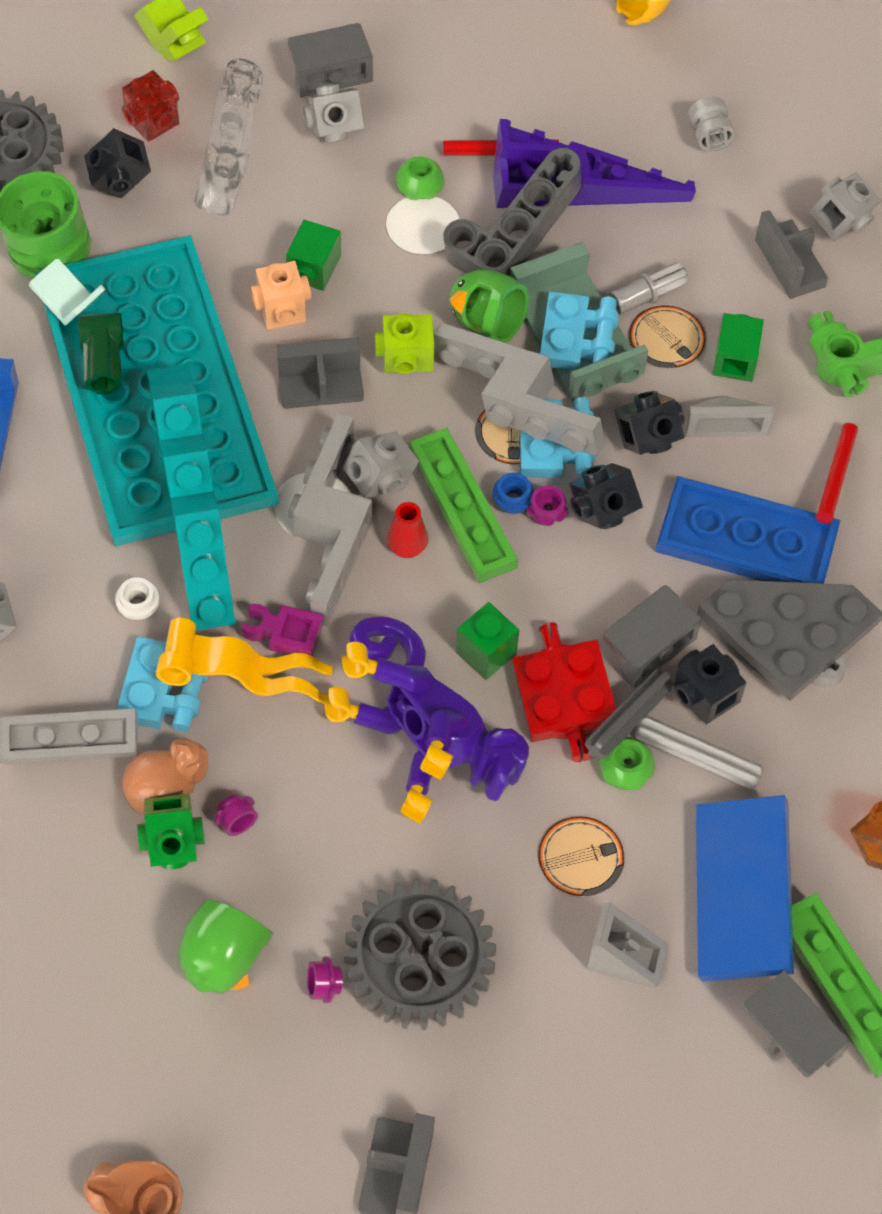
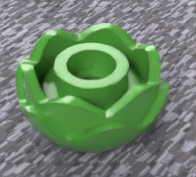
M417 156L408 159L401 165L396 174L399 191L404 193L410 200L433 199L444 187L442 169L435 161L427 157Z
M626 737L607 758L599 759L604 780L609 785L615 786L620 790H637L654 775L655 760L652 751L642 741L635 738ZM630 760L631 764L626 765L623 761Z

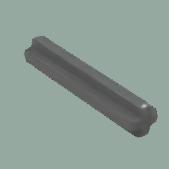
M654 670L586 739L585 746L589 750L588 755L601 760L607 758L673 689L674 683L670 679L672 675L668 671Z

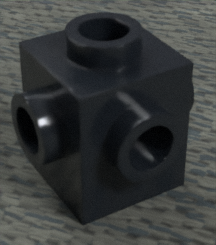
M115 128L84 156L91 186L121 199L151 172L144 141Z
M658 391L640 393L634 397L633 403L614 409L624 448L639 455L647 452L649 454L662 453L671 449L673 442L685 438L682 429L685 418L681 406L675 399L659 394Z
M614 463L606 466L596 465L584 470L581 473V478L569 483L573 494L571 506L577 518L600 529L616 527L624 521L623 517L643 508L631 469Z
M714 644L701 652L695 649L679 661L674 682L675 693L680 702L687 708L692 707L706 725L741 702L747 682L740 675L735 661L729 655H723Z

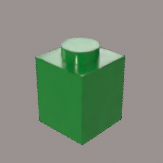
M303 219L285 256L286 263L296 262L300 277L307 276L310 287L322 291L325 290L341 257V231Z
M723 313L713 366V376L753 381L759 356L764 319L753 318L745 314Z
M487 602L457 628L456 653L482 678L487 680L510 661L512 657L517 655L520 629L490 602Z

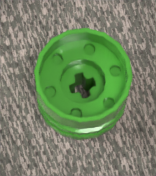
M33 171L17 176L3 187L0 192V231L13 265L23 275L35 278V272L44 270L55 259H59L66 265L83 261L90 253L91 237L75 187L65 177L50 171Z

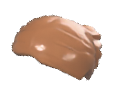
M175 739L168 750H148L132 758L124 769L121 783L129 804L135 811L144 814V799L189 793L191 795L194 791L195 783L200 782L208 770L206 748L190 739Z
M129 1161L121 1164L103 1162L92 1170L88 1179L83 1184L86 1200L91 1208L100 1214H179L182 1205L183 1189L178 1175L166 1164L156 1161Z

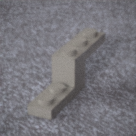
M441 322L433 334L440 360L452 367H462L478 372L490 379L481 393L487 420L500 427H511L526 432L535 439H547L564 445L574 452H585L598 457L605 445L601 418L544 400L554 385L548 356Z
M339 413L332 427L324 428L318 447L321 452L317 461L310 460L303 480V483L306 484L301 495L297 493L294 495L288 512V517L293 519L295 537L326 546L321 561V568H324L319 580L312 579L306 595V603L310 604L311 612L324 616V626L329 624L372 523V500L333 488L354 441V418Z

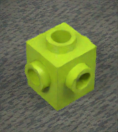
M399 313L396 315H383V332H375L376 357H384V373L411 374L413 372H433L434 336L432 314L411 315Z

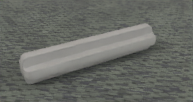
M646 716L637 727L635 737L638 740L749 789H754L757 786L763 773L761 764L653 717Z

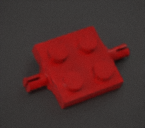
M550 622L552 638L550 637L547 623L539 628L545 649L536 653L512 657L531 741L537 742L551 738L568 739L573 762H581L578 746H580L583 761H587L591 757L588 755L589 750L585 746V735L597 729L616 710L598 639L573 645H562L557 623Z

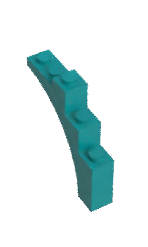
M189 365L148 370L147 376L171 502L190 619L196 624V631L234 625L236 621L219 508L214 494L208 451L202 432L197 393Z

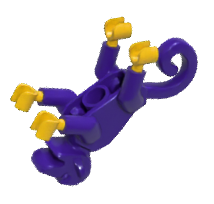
M370 617L355 624L349 637V643L346 645L347 656H342L343 670L350 678H360L370 673L373 674L372 679L392 685L386 701L388 706L380 709L360 702L359 706L350 704L349 693L345 688L332 687L328 690L329 700L324 701L325 714L334 723L343 722L350 717L354 719V724L385 734H395L403 729L415 744L418 751L412 758L406 786L408 794L401 807V814L421 824L433 802L431 798L425 796L428 793L431 778L435 777L441 780L448 767H456L464 763H469L471 767V785L475 787L478 782H484L487 798L492 801H498L509 784L512 786L518 782L529 757V745L525 738L511 728H494L488 731L476 708L461 695L435 679L427 667H424L426 650L423 641L410 626L390 617ZM373 636H384L383 640L379 643L369 639ZM396 642L404 648L406 653L405 665L388 660L395 650Z

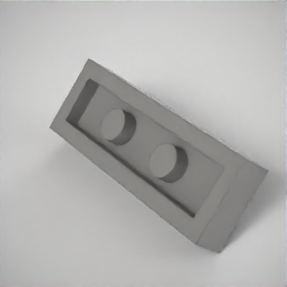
M135 708L0 717V760L3 764L120 758L138 755V713Z

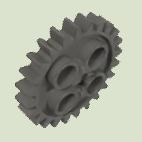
M0 90V120H2L1 128L3 136L0 138L2 157L0 169L1 192L3 187L17 176L33 171H50L55 173L53 165L61 164L60 153L64 152L61 126L57 124L54 113L48 114L45 103L36 106L33 96L28 97L22 102L20 93L17 91L10 99L5 98L4 91Z
M414 878L412 890L405 891L400 882L397 881L395 882V893L391 897L382 889L377 890V906L366 900L363 902V912L367 918L353 915L352 927L357 932H347L345 935L346 945L352 949L344 951V963L353 965L347 970L348 981H360L355 987V996L357 998L371 995L367 1002V1010L369 1012L376 1010L381 1005L385 1007L384 1022H389L397 1013L402 1015V1028L406 1029L413 1017L418 1018L422 1030H426L429 1017L435 1016L438 1023L444 1027L446 1026L448 1011H451L459 1019L464 1017L463 1001L474 1007L478 1005L479 996L474 989L488 991L490 981L484 975L494 974L495 962L487 958L496 955V944L485 941L492 937L493 928L490 925L479 926L484 920L483 909L469 912L472 901L471 896H466L459 902L455 900V886L452 885L444 894L438 893L437 880L432 881L428 890H422L418 878ZM421 917H431L438 922V925L432 929H423L415 921ZM397 921H402L405 924L409 936L395 924ZM384 940H391L396 942L400 948L393 953H383L376 948V945ZM412 941L421 954L428 951V965L421 954L417 953L412 956ZM455 953L460 955L464 962L459 966L450 967L445 965L441 958L446 954ZM430 969L441 981L445 982L444 986L436 984ZM416 977L421 979L425 986L418 991H409L401 983L407 978Z

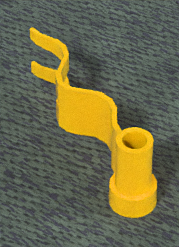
M179 617L174 618L170 622L165 652L159 656L156 669V677L165 684L172 686L186 685L191 681L192 674L202 676L226 675L239 680L247 690L259 696H271L292 691L306 694L324 704L325 700H329L327 694L322 693L310 682L302 678L288 676L271 679L263 677V675H273L295 667L309 668L321 674L332 676L333 666L324 664L311 655L292 653L276 658L264 657L258 654L246 641L236 637L196 635V624L190 619Z

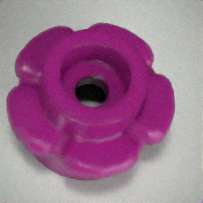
M542 486L534 491L531 505L527 507V512L529 516L535 517L538 524L551 526L555 521L561 522L566 518L568 514L567 500L563 492L557 487ZM544 506H550L551 509L546 510L544 509Z
M233 794L223 799L217 806V814L214 818L215 824L219 825L220 829H224L229 836H236L247 831L258 818V813L253 808L255 804L253 798L250 796L241 798L238 794Z
M324 956L322 961L310 962L307 969L308 995L311 1000L322 999L323 1003L332 1002L334 994L341 993L343 983L340 966L331 964L332 961L328 956Z

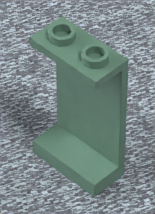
M583 242L510 268V277L526 286L529 294L528 312L524 320L540 348L549 291L589 296L587 309L596 311L600 308L602 297L587 274L590 253ZM618 325L613 330L612 340L615 343L614 356L593 364V360L581 358L579 369L574 371L553 368L571 401L584 396L592 397L602 392L605 388L621 382L630 383L640 375H643L648 355V349L645 344L632 349ZM585 329L583 339L593 340L596 338L597 330Z

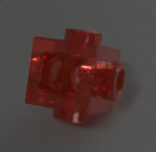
M154 70L133 79L129 84L122 87L123 115L127 122L148 142L180 124L177 105L179 94L169 80L164 81Z

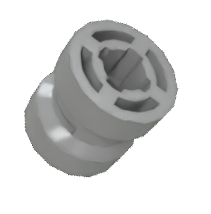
M714 96L705 97L691 106L688 115L693 128L696 129L695 136L702 150L718 151L731 144L735 138V131L731 121L727 119L728 111L723 99Z

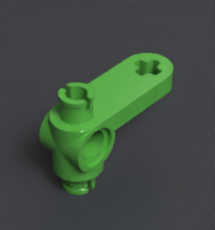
M830 311L823 312L825 321L820 312L809 319L808 327L813 332L809 344L817 358V374L826 383L835 386L840 385L845 397L853 396L851 388L854 390L855 395L861 394L869 385L866 378L882 374V338L863 343L855 332L848 330L845 323L835 322Z

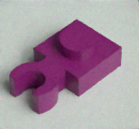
M250 604L248 609L249 617L259 619L262 622L257 626L243 624L242 634L244 638L250 641L270 638V650L275 652L314 655L324 624V616L322 614L281 605L279 614L274 615L263 605Z

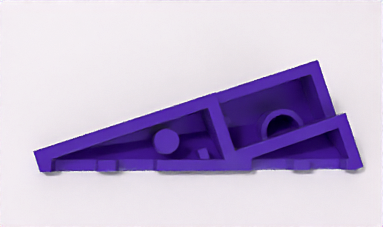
M499 120L493 174L496 208H508L547 155L558 148L573 150L578 154L581 164L582 186L568 206L692 202L696 193L695 182L688 179L685 184L662 177L661 170L651 168L647 172L629 166L628 159L574 141L566 145L545 138L544 131L534 129L532 133L511 127L510 120ZM545 200L536 201L533 205L544 206L549 202Z

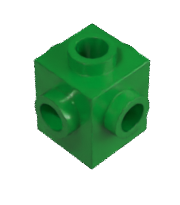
M190 793L144 799L145 823L137 824L140 852L149 851L150 866H161L164 869H179L185 867L188 862H196V845L205 844L202 817L193 818Z

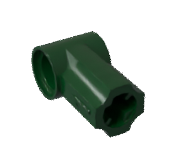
M121 313L79 315V339L81 352L84 355L85 388L96 392V394H112L115 389L121 387L120 350H124Z

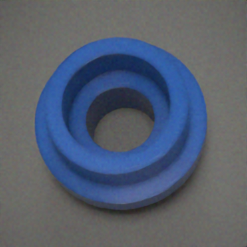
M508 473L495 483L492 498L500 510L511 514L526 511L527 507L531 505L534 487L524 475ZM516 493L520 497L512 498L507 496V494Z

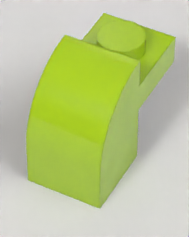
M154 0L143 6L134 15L150 43L169 61H175L206 43L199 28L209 19L201 6L189 13L181 0Z

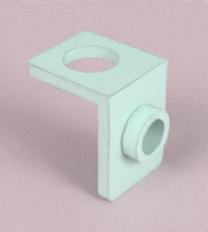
M55 259L29 282V287L65 326L106 290L100 285L90 294L59 259Z

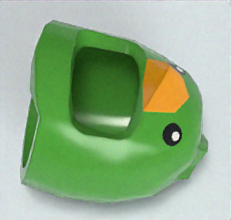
M477 269L460 276L449 293L451 312L465 330L504 343L510 341L518 332L528 312L529 294L526 286L513 277L494 270Z
M206 900L193 913L184 929L177 953L178 961L188 982L200 992L207 993L212 991L221 994L229 990H240L249 986L247 973L274 933L256 919L240 910L214 900Z

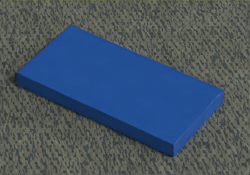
M677 476L655 552L759 581L824 584L841 520L833 518L831 523L824 524L816 519L817 513Z
M779 795L697 804L698 977L702 982L777 976L784 970L787 974H794L789 808L786 796Z

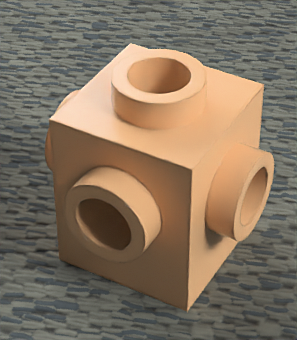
M296 262L274 263L267 267L256 269L257 285L251 286L250 291L255 311L261 310L266 329L306 322L305 301L311 300V291L307 276L300 277Z

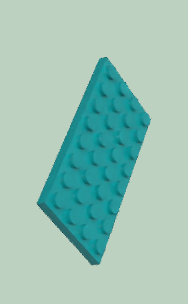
M189 235L66 264L65 266L90 294L100 285L106 289L66 326L44 302L43 305L114 547L175 531L163 458L147 376L148 370L189 365L197 393L202 432L208 451L213 489L219 508L220 520L279 505V496L192 236ZM41 271L35 272V276H37ZM121 313L124 350H120L121 387L115 389L112 394H96V392L85 388L84 355L80 347L78 318L79 315Z

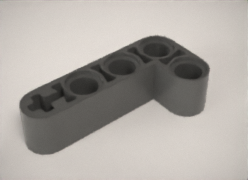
M558 148L550 152L490 232L466 219H457L450 222L443 232V240L449 262L464 273L477 269H487L510 276V268L525 263L579 192L582 186V175L578 154L568 148ZM545 200L549 202L544 206L533 205L536 201ZM516 230L526 231L524 235L519 237L510 235ZM461 241L471 242L468 246L463 248L455 247V245ZM494 260L504 262L498 267L487 266L489 262Z

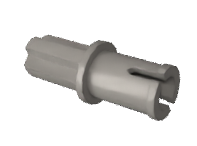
M676 262L652 274H640L639 280L617 290L610 291L609 297H613L617 301L616 311L619 315H622L626 311L648 301L652 304L656 303L659 296L685 285L688 282V274L682 264Z

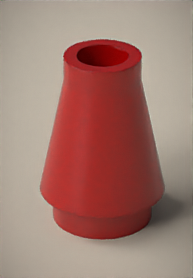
M404 502L398 505L395 517L386 536L389 548L402 558H413L419 555L427 547L429 541L428 532L421 517V509L413 502Z

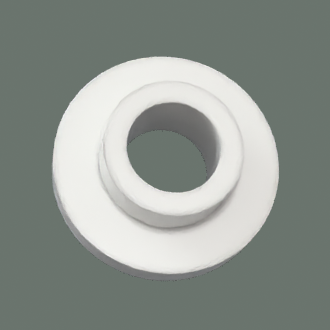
M130 578L119 587L116 593L117 609L126 618L132 620L145 619L151 616L158 608V590L151 582L144 578ZM135 598L145 599L144 602L139 604L130 603Z

